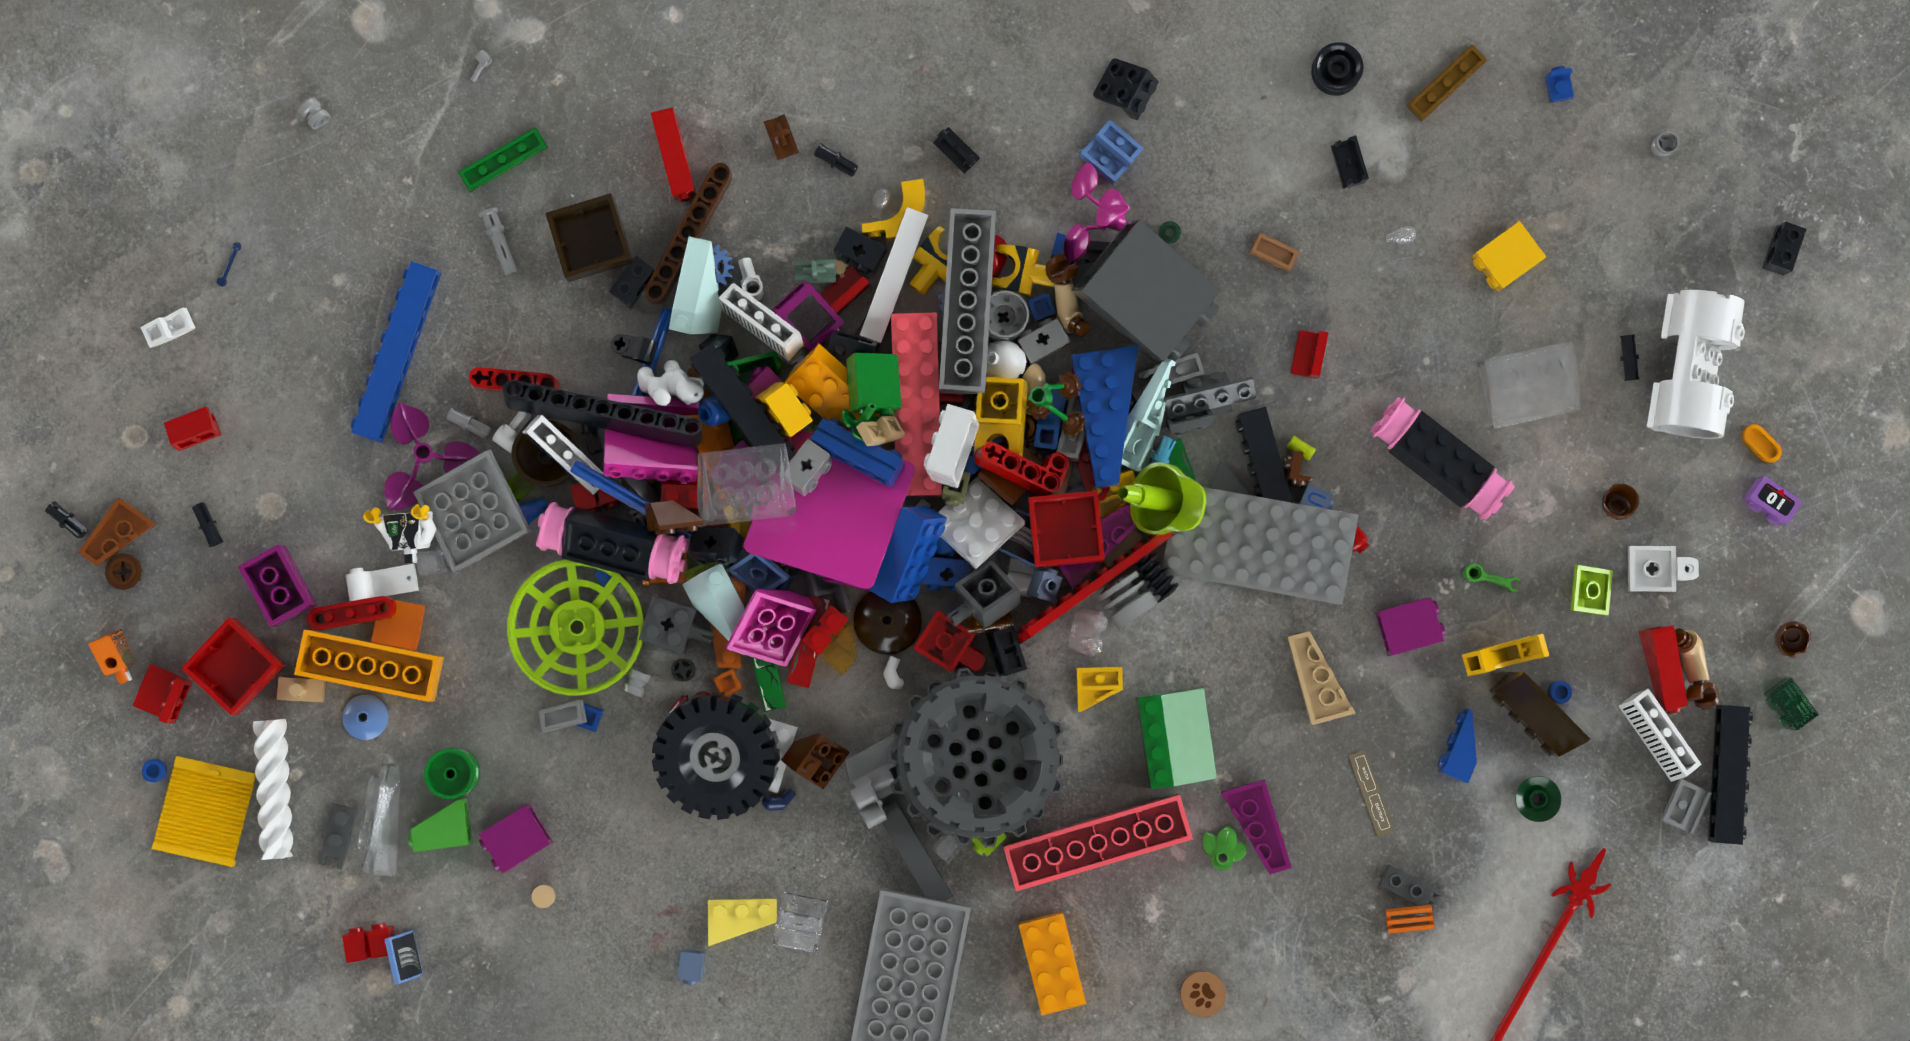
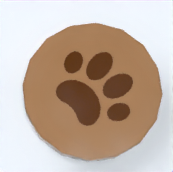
M1196 971L1191 973L1184 979L1181 985L1180 999L1182 1004L1190 1014L1197 1017L1215 1015L1223 1007L1226 1000V989L1223 982L1211 972Z

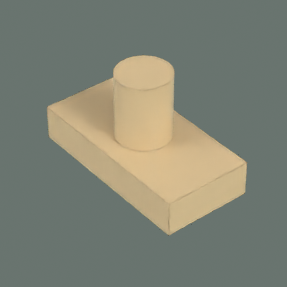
M278 677L277 700L324 702L326 681Z

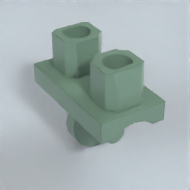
M835 259L794 261L795 285H798L803 280L810 284L836 283Z

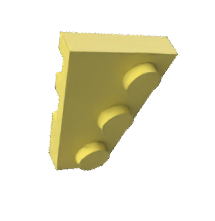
M777 898L709 899L708 946L776 923Z

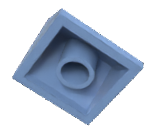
M745 548L740 552L738 563H731L727 568L731 574L752 591H755V589L772 590L790 577L772 560L750 554Z

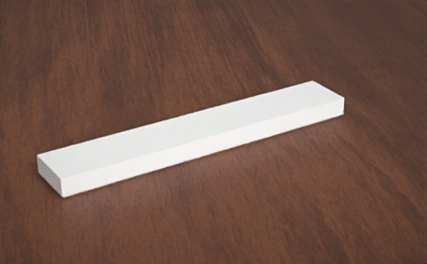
M908 207L906 208L860 336L878 341V343L882 342L928 218L927 214Z

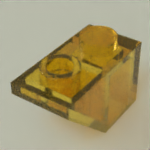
M851 623L848 626L844 625L836 634L838 636L837 640L833 644L830 642L822 651L824 656L821 659L842 676L845 675L858 658L855 628Z

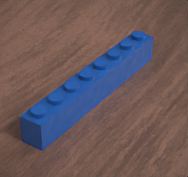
M412 261L410 266H406L403 273V279H405L402 288L399 287L395 299L397 303L395 309L392 308L388 316V321L390 322L388 329L384 330L381 336L382 346L380 352L377 351L373 359V364H375L373 372H370L366 379V392L361 395L358 402L360 407L358 415H355L351 422V428H353L351 433L383 443L442 274L438 270Z

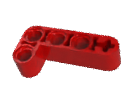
M476 367L470 371L468 376L471 385L477 389L503 392V386L498 384L499 378L503 375H507L508 381H522L523 378L529 377L531 384L543 386L546 380L551 379L554 384L552 388L560 389L558 379L548 373ZM482 374L486 378H491V382L488 380L478 382L476 378L481 377Z
M987 442L974 453V460L980 467L1038 496H1047L1058 491L1069 466L1067 456L1061 452H1056L1047 457L1040 466L994 442ZM1005 460L1009 462L1010 469L1005 466ZM1053 460L1057 463L1058 469L1053 466ZM1025 470L1029 472L1030 479L1026 477ZM1045 480L1049 482L1050 489L1046 487Z

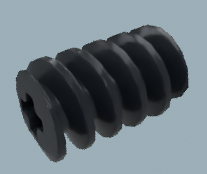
M1153 553L1148 554L1131 567L1139 566L1138 574H1145L1141 581H1150L1146 588L1147 590L1155 589L1153 596H1160L1157 601L1159 603L1173 594L1179 584H1170L1174 578L1173 575L1165 576L1169 569H1160L1163 561L1155 562L1154 560L1158 554Z

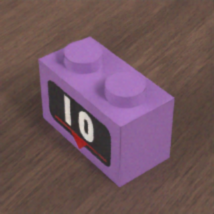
M1766 476L1757 477L1742 499L1748 503L1747 507L1756 513L1761 512L1767 516L1766 520L1776 526L1788 524L1803 502Z

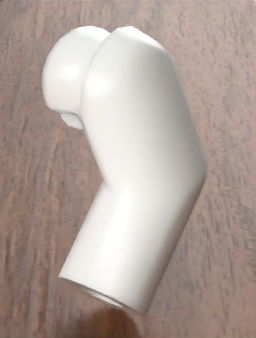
M893 656L889 657L883 676L891 689L900 690L904 685L903 679H900L896 672L900 659Z

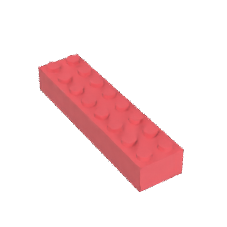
M937 312L891 314L892 354H897L902 405L901 409L894 412V416L905 433L903 438L895 440V450L902 455L903 460L911 462L915 467V473L906 498L942 497V484L932 481L924 466L927 453H931L933 445H931L933 434L935 431L938 432L940 427Z
M1177 793L1004 844L1003 849L1017 892L1193 840L1181 796Z

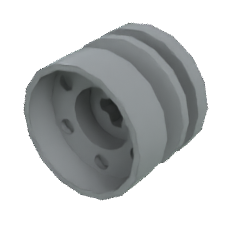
M1004 290L991 295L988 340L992 342L997 340L1012 342L1022 333L1029 320V310L1027 303L1020 295ZM1005 315L1007 317L1006 320L999 323V317Z
M1137 571L1121 576L1106 586L1097 597L1100 602L1108 596L1111 599L1109 603L1103 606L1104 609H1109L1113 606L1117 608L1111 615V619L1118 629L1124 627L1158 603L1151 591H1146L1142 594L1138 592L1144 584L1143 580L1136 585H1133L1131 582L1139 576Z

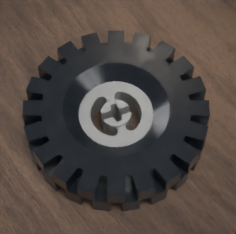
M714 691L709 696H706V692L695 695L691 700L686 699L675 710H672L656 733L657 738L653 742L652 753H655V757L652 760L653 771L659 772L656 780L661 789L667 788L669 790L666 796L674 804L680 801L683 804L681 809L689 814L695 810L699 812L698 817L710 819L712 815H717V820L729 819L731 814L734 813L737 817L746 813L749 807L753 808L762 800L776 777L779 769L777 764L780 761V749L776 747L779 742L776 731L771 732L769 727L772 723L766 715L761 717L757 713L759 707L751 701L748 705L742 702L743 697L732 694L730 697H725V692ZM709 741H716L710 746L703 757V745ZM730 750L732 754L731 764L724 768H718L724 763ZM715 752L720 753L719 757L715 756Z

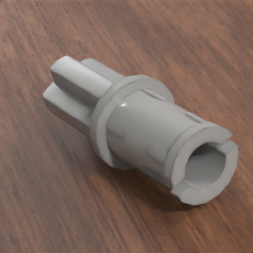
M455 407L451 408L448 412L446 419L462 427L463 431H470L483 439L489 437L491 433L490 427L475 420V416L466 415Z

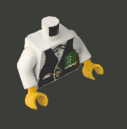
M416 504L411 509V513L383 515V517H379L381 510L377 507H374L371 512L366 510L363 514L366 522L374 523L388 543L391 551H404V564L418 563L417 549L429 548L436 532V526L432 520L433 512L429 511L430 509L427 505H423L420 508L419 504Z

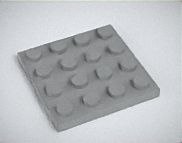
M491 450L481 453L413 492L420 507L427 505L429 506V511L433 512L432 520L436 526L434 535L453 573L459 572L532 531Z

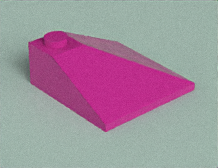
M755 589L726 645V649L787 667L816 609L809 597L795 592Z

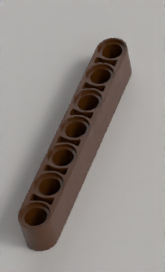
M717 163L710 169L646 285L645 295L651 303L656 305L664 303L680 276L688 239L683 237L685 230L693 229L695 232L693 237L700 239L732 181V173L726 164ZM720 170L727 172V176L723 180L716 179L715 177L716 173ZM709 190H715L716 196L713 199H706L705 193ZM699 209L705 211V216L702 219L694 218V213ZM683 249L684 253L681 258L675 259L672 257L674 250ZM666 268L673 270L672 276L669 278H663L661 275L662 271ZM654 288H661L662 294L658 298H652L651 291Z

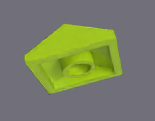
M1575 565L1570 610L1609 616L1613 570Z

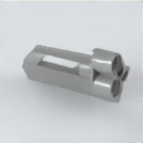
M894 735L845 759L851 797L868 829L889 819L882 808L883 803L881 800L893 793L890 784L897 778L895 764L888 761V751L897 747L898 740ZM936 736L928 737L927 742L929 746L933 748L939 746V739Z

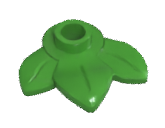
M1231 826L1224 827L1217 836L1205 832L1203 835V850L1211 857V864L1217 870H1228L1233 862L1242 860L1246 855L1247 844L1237 842L1236 832ZM1224 855L1226 862H1220L1218 857Z

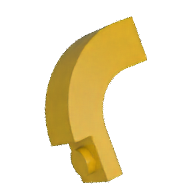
M917 179L901 182L903 204L899 212L888 220L861 224L863 235L868 236L870 239L882 237L881 234H886L887 242L894 241L906 208L908 207L921 213L924 211V180Z
M1543 634L1527 636L1462 654L1468 677L1550 656Z

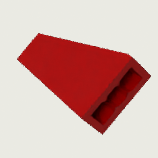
M673 107L651 112L674 200L679 199V202L691 200L692 196L697 194L678 117Z
M1674 625L1658 626L1638 631L1656 700L1668 714L1681 712V707L1688 706Z

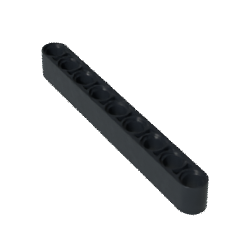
M517 380L508 381L503 386L505 404L512 410L688 447L698 446L703 439L702 424L693 417Z

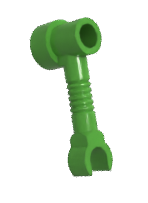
M1469 564L1461 572L1462 577L1470 582H1478L1480 580L1505 587L1509 592H1518V590L1511 587L1513 580L1521 581L1517 577L1504 578L1486 573L1479 564Z

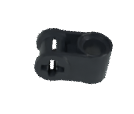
M618 334L613 337L611 341L613 352L620 354L626 359L644 364H652L657 341Z

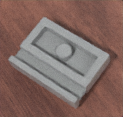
M1679 779L1661 821L1693 835L1712 793L1683 779Z

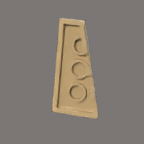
M1307 631L1288 636L1287 641L1310 724L1315 725L1356 714L1343 689L1337 682L1334 673L1324 659L1311 632Z

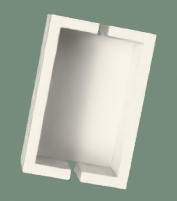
M947 404L946 410H942L940 414V427L938 432L935 431L931 441L933 448L931 453H927L924 466L932 481L958 488L980 424L976 419L974 411Z

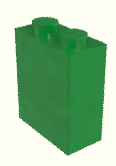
M854 353L846 359L850 413H859V416H861L869 403L876 405L877 408L874 413H880V416H892L894 412L902 408L897 354Z

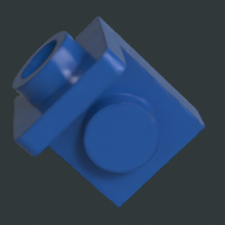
M1565 66L1554 67L1545 76L1550 103L1574 98L1570 75L1573 73L1572 68L1565 69Z

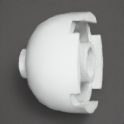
M997 340L988 345L986 377L1018 378L1020 374L1024 373L1026 366L1025 353L1016 343L1007 340Z

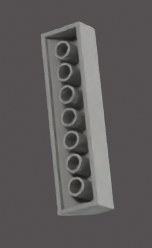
M950 208L939 393L964 395L985 392L996 211Z

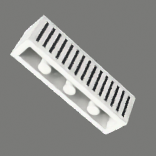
M732 283L718 298L724 313L788 361L804 346L798 330L735 283Z
M1649 688L1633 694L1619 705L1621 711L1671 782L1687 777L1702 765Z

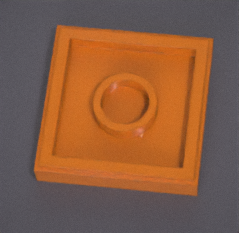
M394 600L396 603L395 614L389 619L375 621L371 642L417 651L426 606ZM387 604L383 606L384 612L388 610Z

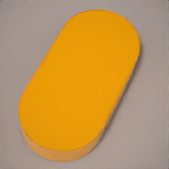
M1752 424L1742 430L1741 440L1743 444L1759 460L1764 463H1774L1780 459L1782 455L1781 446L1761 426Z

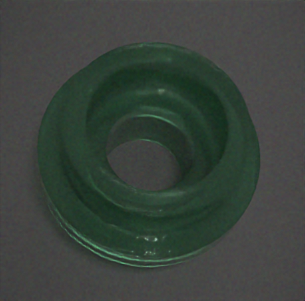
M1167 221L1160 226L1158 235L1167 244H1173L1180 238L1181 229L1177 223ZM1171 229L1174 234L1169 237L1165 234V231Z

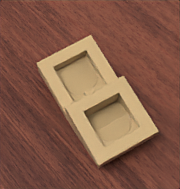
M882 416L876 422H861L856 427L867 446L889 443L905 436L895 416Z

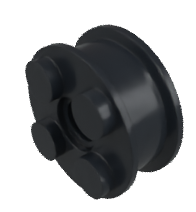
M1335 42L1326 45L1318 52L1312 63L1311 76L1314 84L1320 91L1331 96L1347 94L1357 85L1362 77L1364 69L1362 57L1353 46L1347 43ZM1332 65H1340L1343 72L1340 74L1335 73Z

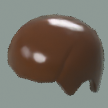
M1614 484L1602 498L1603 511L1607 516L1615 520L1631 517L1639 505L1638 493L1627 484Z
M1796 621L1781 625L1775 633V644L1783 655L1795 658L1797 654L1805 653L1811 642V633L1808 628Z

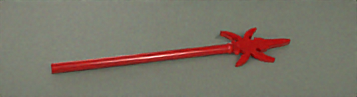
M1602 848L1590 866L1581 872L1579 881L1575 879L1577 874L1574 870L1573 862L1570 861L1568 876L1572 885L1561 886L1551 894L1554 897L1559 894H1566L1568 890H1571L1572 895L1568 896L1569 902L1490 1041H1501L1573 913L1577 910L1578 906L1583 905V899L1587 900L1586 907L1589 911V917L1593 918L1595 906L1591 895L1601 894L1611 886L1608 883L1603 886H1597L1594 890L1591 889V885L1596 883L1597 871L1604 859L1605 848Z

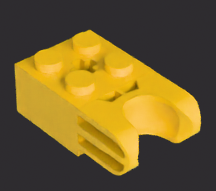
M986 377L985 392L977 393L976 419L980 425L975 437L974 453L987 442H992L997 437H1004L1008 440L1010 451L1020 456L1023 455L1028 383L1025 379ZM1004 398L1006 403L1000 407L998 402H1001V399Z

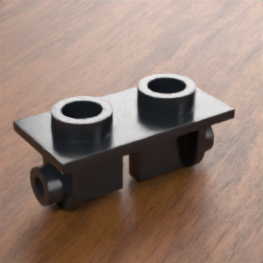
M949 127L946 130L943 129L937 135L938 138L933 142L964 174L980 159Z

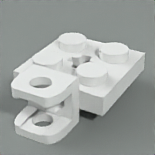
M1628 546V592H1676V581L1693 580L1699 576L1698 560L1692 557H1676V546ZM1650 562L1653 563L1654 567L1658 568V571H1655L1653 576L1646 571V567L1650 565Z

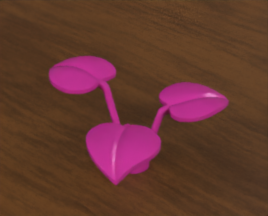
M1088 162L1075 175L1071 191L1075 199L1082 200L1086 196L1090 201L1099 206L1096 216L1098 225H1087L1083 228L1082 225L1076 224L1069 230L1064 241V255H1066L1069 265H1072L1073 262L1080 259L1086 253L1090 245L1088 230L1101 229L1105 231L1106 228L1120 231L1126 221L1124 213L1130 209L1122 195L1115 189L1106 191L1101 197L1100 202L1091 196L1090 192L1097 186L1098 176L1094 166Z

